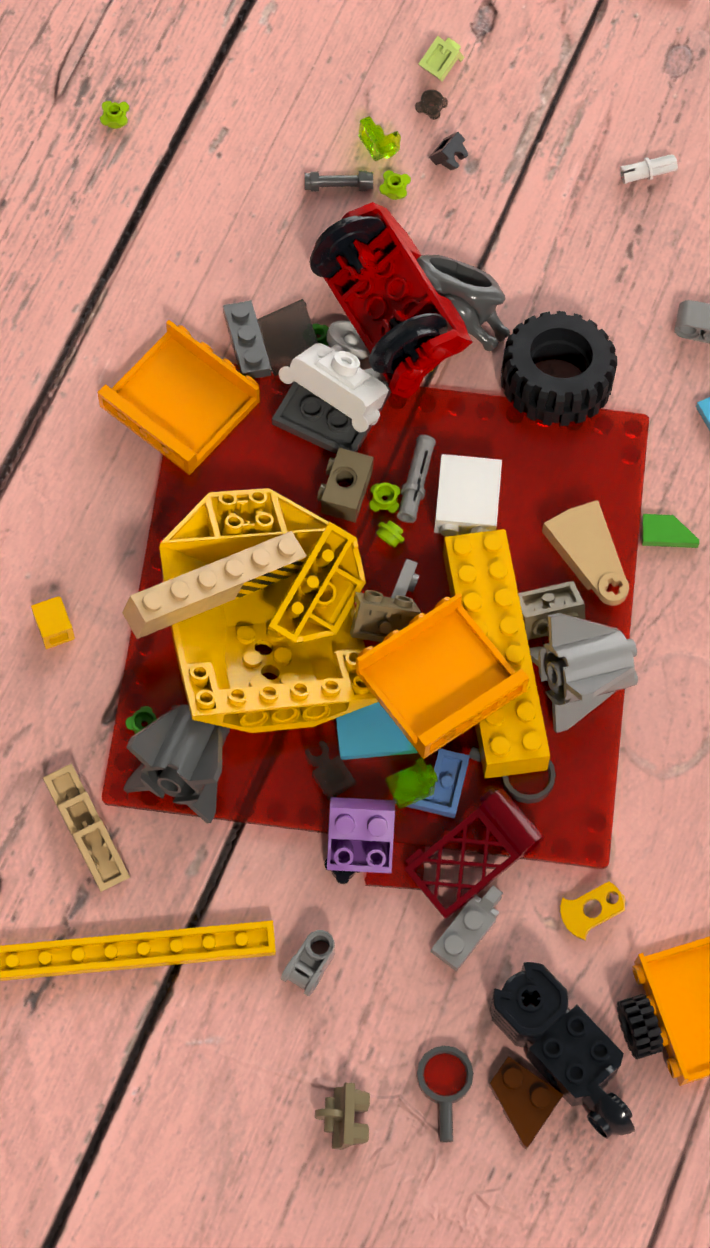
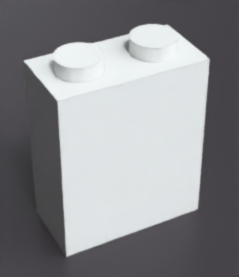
M441 455L434 533H441V535L447 537L496 530L502 460Z

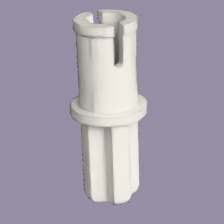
M671 154L651 160L647 157L642 162L620 166L621 177H624L622 182L627 184L645 178L652 180L653 176L676 171L678 169L677 159Z

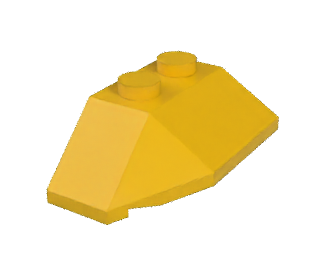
M331 522L328 523L279 604L268 626L269 629L294 644L332 637L337 634L355 602V592L360 593L366 583L358 550V542L355 536Z

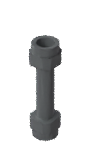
M319 171L305 173V190L319 191V187H359V191H367L368 189H373V172L359 171V175L319 176Z

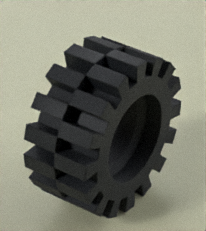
M640 994L618 1001L617 1012L619 1014L618 1019L621 1022L620 1027L624 1032V1039L628 1043V1049L631 1051L632 1056L637 1060L662 1052L664 1046L662 1044L663 1038L660 1035L662 1033L661 1028L658 1026V1019L654 1015V1008L650 1005V1000L646 995Z

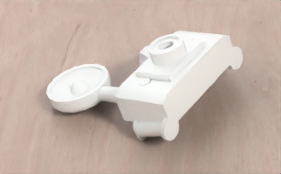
M336 321L330 325L327 331V342L331 348L322 343H315L292 360L290 367H282L279 370V378L285 384L297 382L352 419V426L356 431L364 432L369 428V425L377 423L380 417L378 410L382 407L389 390L381 382L380 373L372 368L363 370L359 367V360L369 357L370 352L351 321Z

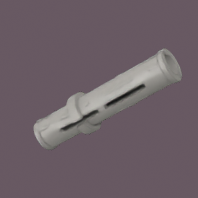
M419 435L417 437L407 481L401 489L403 497L397 518L403 522L413 523L416 521L420 500L425 496L424 484L436 440L428 435Z

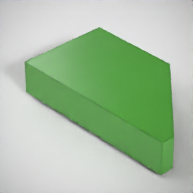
M643 514L642 546L698 548L700 544L699 539L674 515Z

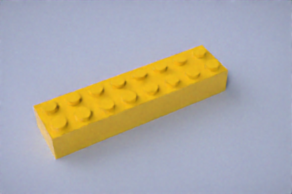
M506 530L444 537L443 557L451 598L458 593L462 595V607L515 672L522 668L529 677L526 692L475 725L484 779L545 771L548 769L550 751Z

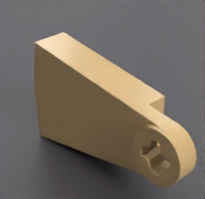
M598 500L568 509L544 523L542 533L587 590L592 589L599 599L607 605L615 606L625 601L629 592V583L624 575ZM609 583L614 587H620L617 595L612 591H606Z

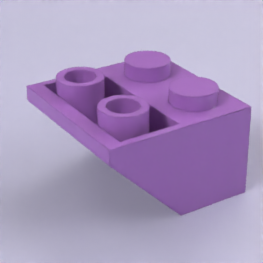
M331 797L327 870L392 873L395 800Z

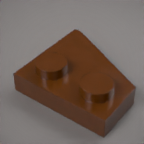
M509 1056L489 1083V1087L496 1100H499L509 1123L511 1122L522 1147L527 1150L563 1097V1094Z

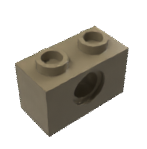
M343 448L338 449L335 458L330 457L326 469V474L329 475L327 484H321L317 496V501H321V513L356 523L373 472L374 457ZM346 481L349 482L351 485L348 487H341L338 485V483Z

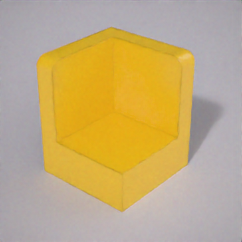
M60 596L31 605L34 619L46 649L75 639L72 625Z

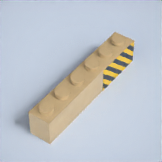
M290 531L130 595L122 613L136 638L139 639L296 575L305 562L307 555L293 532Z

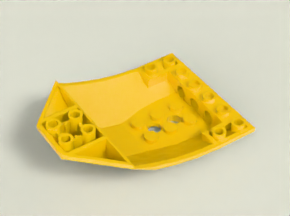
M269 488L209 492L160 543L163 582L290 531L293 532L308 556L329 522ZM293 575L171 625L178 664L192 720L249 733L314 727L377 703V699L355 673L357 656L365 649L363 639L352 638L350 635L355 605L353 604L335 636L294 644L268 628L279 604L296 575ZM264 644L269 646L272 652L268 655H261L255 650V647ZM267 672L273 673L277 678L270 680L262 674Z

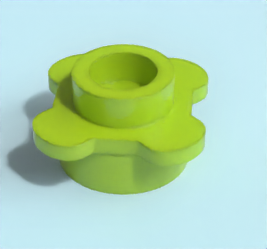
M111 101L102 103L103 115L100 117V122L103 125L118 129L128 123L126 113L129 111L128 103H112Z
M391 170L386 171L383 174L384 183L379 188L380 193L393 200L405 198L407 196L406 187L411 182L410 176L408 174L400 175Z
M376 483L372 485L370 491L373 494V498L369 503L370 509L374 512L379 510H388L390 513L397 512L399 509L397 496L400 495V488L390 483ZM386 496L388 499L383 500L382 497Z

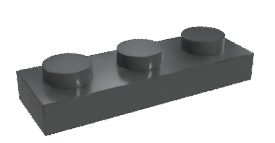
M252 300L223 305V314L240 373L244 376L248 375L253 379L271 376V366Z

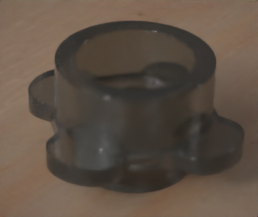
M427 90L423 92L421 101L415 104V109L418 113L423 112L435 120L440 118L441 110L448 106V100L436 90Z

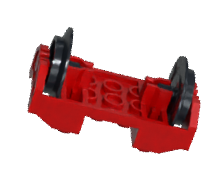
M371 202L347 212L342 217V220L327 228L316 241L309 264L315 275L325 279L370 352L369 363L372 369L378 373H383L389 383L388 387L393 394L408 399L419 389L423 378L444 359L462 352L473 341L468 335L465 322L451 300L436 292L417 262L421 254L408 233L395 220L387 208Z

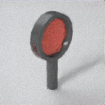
M473 746L469 753L470 759L481 763L479 748ZM549 760L548 769L545 771L501 776L503 788L510 797L518 802L530 804L539 802L549 795L554 786L556 773L554 764Z
M450 1046L435 1047L425 1053L419 1062L416 1076L418 1086L424 1096L434 1103H439L440 1142H453L452 1103H456L465 1097L471 1088L474 1074L472 1064L465 1053Z

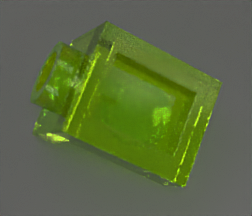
M370 116L360 120L359 138L375 162L382 158H390L400 150L401 135L398 131L385 136L381 126L375 125Z
M422 757L416 759L414 766L386 777V784L399 809L434 795L435 783L438 782L432 765H426Z

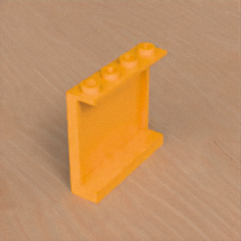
M168 320L166 322L167 332L112 388L105 384L97 393L101 408L190 475L260 402V390L258 383L252 377L239 373L228 359L219 358L205 342L199 343L191 337L190 332L184 326H177Z
M460 593L452 598H443L435 605L433 610L427 614H418L410 621L407 627L400 631L398 629L393 630L384 638L382 643L374 648L373 646L365 648L356 659L355 673L423 759L527 691L529 682L527 674L522 668L515 672L462 607V595Z
M710 936L644 956L643 953L638 954L634 961L635 965L632 966L633 975L637 984L643 985L646 997L654 1008V1015L657 1016V1023L662 1032L660 1033L663 1038L662 1044L665 1046L669 1056L666 1063L673 1079L677 1078L679 1086L710 1077Z

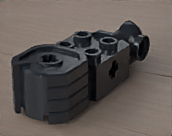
M524 962L521 972L511 976L504 984L502 990L494 989L490 1007L492 1021L514 1045L527 1048L526 1058L556 1090L563 1094V1098L571 1106L585 1104L591 1110L587 1115V1119L600 1135L608 1139L612 1134L626 1135L634 1132L635 1127L630 1119L633 1115L628 1106L616 1094L612 1092L607 1094L603 1090L608 1085V1082L617 1074L624 1053L578 1005L571 1010L568 1008L567 989L543 964ZM531 1002L535 1005V1007L531 1004L526 1007L523 1005V1003Z

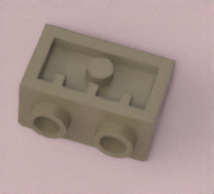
M574 581L518 593L527 640L549 636L548 615L562 613L585 620V603Z
M366 590L365 593L355 592L354 600L357 605L350 635L352 638L383 642L390 632L396 629L400 631L407 627L410 621L421 612L416 603L413 602V599L407 596L396 595L395 598L383 597V594L372 590Z

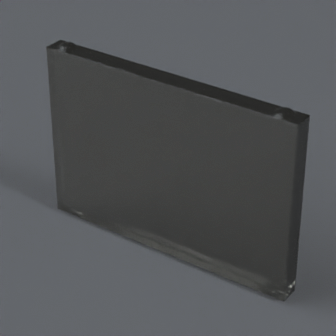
M303 299L257 319L270 362L271 372L274 376L279 375V370L282 367H290L292 360L315 343H319L306 307L307 304Z

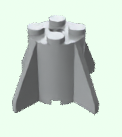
M562 613L548 615L549 643L544 644L543 647L529 648L532 662L539 668L541 682L548 681L551 689L545 692L552 701L553 730L556 733L571 728L616 691L637 685L638 676L635 671L633 658L637 655V647L634 640L631 638L626 639L619 629Z

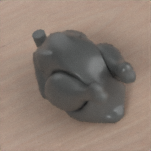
M421 255L417 259L436 292L451 300L465 322L467 332L479 340L486 351H492L498 346V341H504L510 335L509 329L502 324L496 313V307L503 304L505 295L499 284L490 274L472 265L441 255ZM487 321L492 327L495 337L490 336L481 325Z

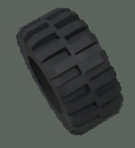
M549 311L541 313L538 318L534 315L526 319L524 324L520 323L513 329V333L508 336L504 349L501 386L505 390L504 394L510 403L514 401L513 407L520 413L524 411L527 413V418L533 421L536 419L542 420L543 424L550 426L552 423H559V426H568L573 421L575 424L585 421L586 416L592 418L599 413V410L606 405L609 395H611L617 368V356L615 355L616 349L613 342L609 340V336L603 329H597L598 325L590 319L585 321L582 319V315L575 313L574 316L566 315L565 311H557V314H550ZM558 359L573 364L582 373L570 378H557L545 374L535 364L544 360Z

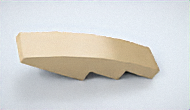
M72 763L43 777L100 892L130 878Z

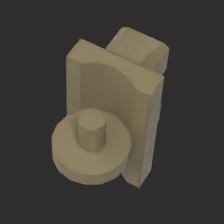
M344 1083V1086L334 1088V1097L325 1098V1109L315 1110V1119L324 1120V1132H333L332 1149L342 1150L352 1145L364 1144L369 1140L368 1124L354 1123V1112L364 1113L368 1111L370 1094L355 1089V1083Z

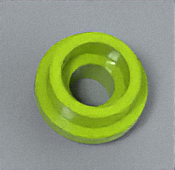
M390 520L387 524L380 521L378 524L379 529L376 532L379 538L394 548L398 543L402 544L405 539L401 536L404 531Z

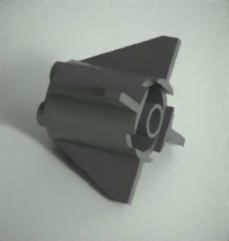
M172 705L168 712L131 737L126 748L142 763L128 778L123 790L127 793L150 790L161 798L166 793L175 797L173 803L188 805L206 823H211L216 813L217 782L222 773V747L230 732V728L192 720L189 705Z

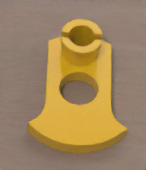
M608 881L577 899L567 900L562 897L560 905L562 921L574 936L586 941L587 934L592 928L625 911V896L613 883ZM610 893L619 896L618 901L614 904L609 903ZM591 900H597L602 906L600 915L594 918H589L584 913V906Z

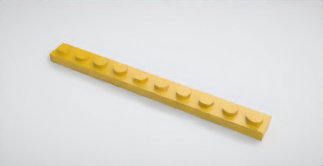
M273 920L1 945L0 981L276 955Z

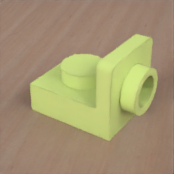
M437 36L418 64L443 82L456 61L462 62L465 57L459 51L461 49L459 44L450 38L444 41Z

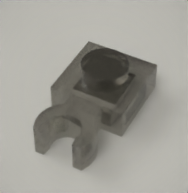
M320 741L319 748L323 753L320 756H313L311 751L306 749L305 758L310 765L317 766L312 771V777L329 801L331 797H336L355 786L356 781L340 756L338 755L331 760L329 758L328 745L324 741Z

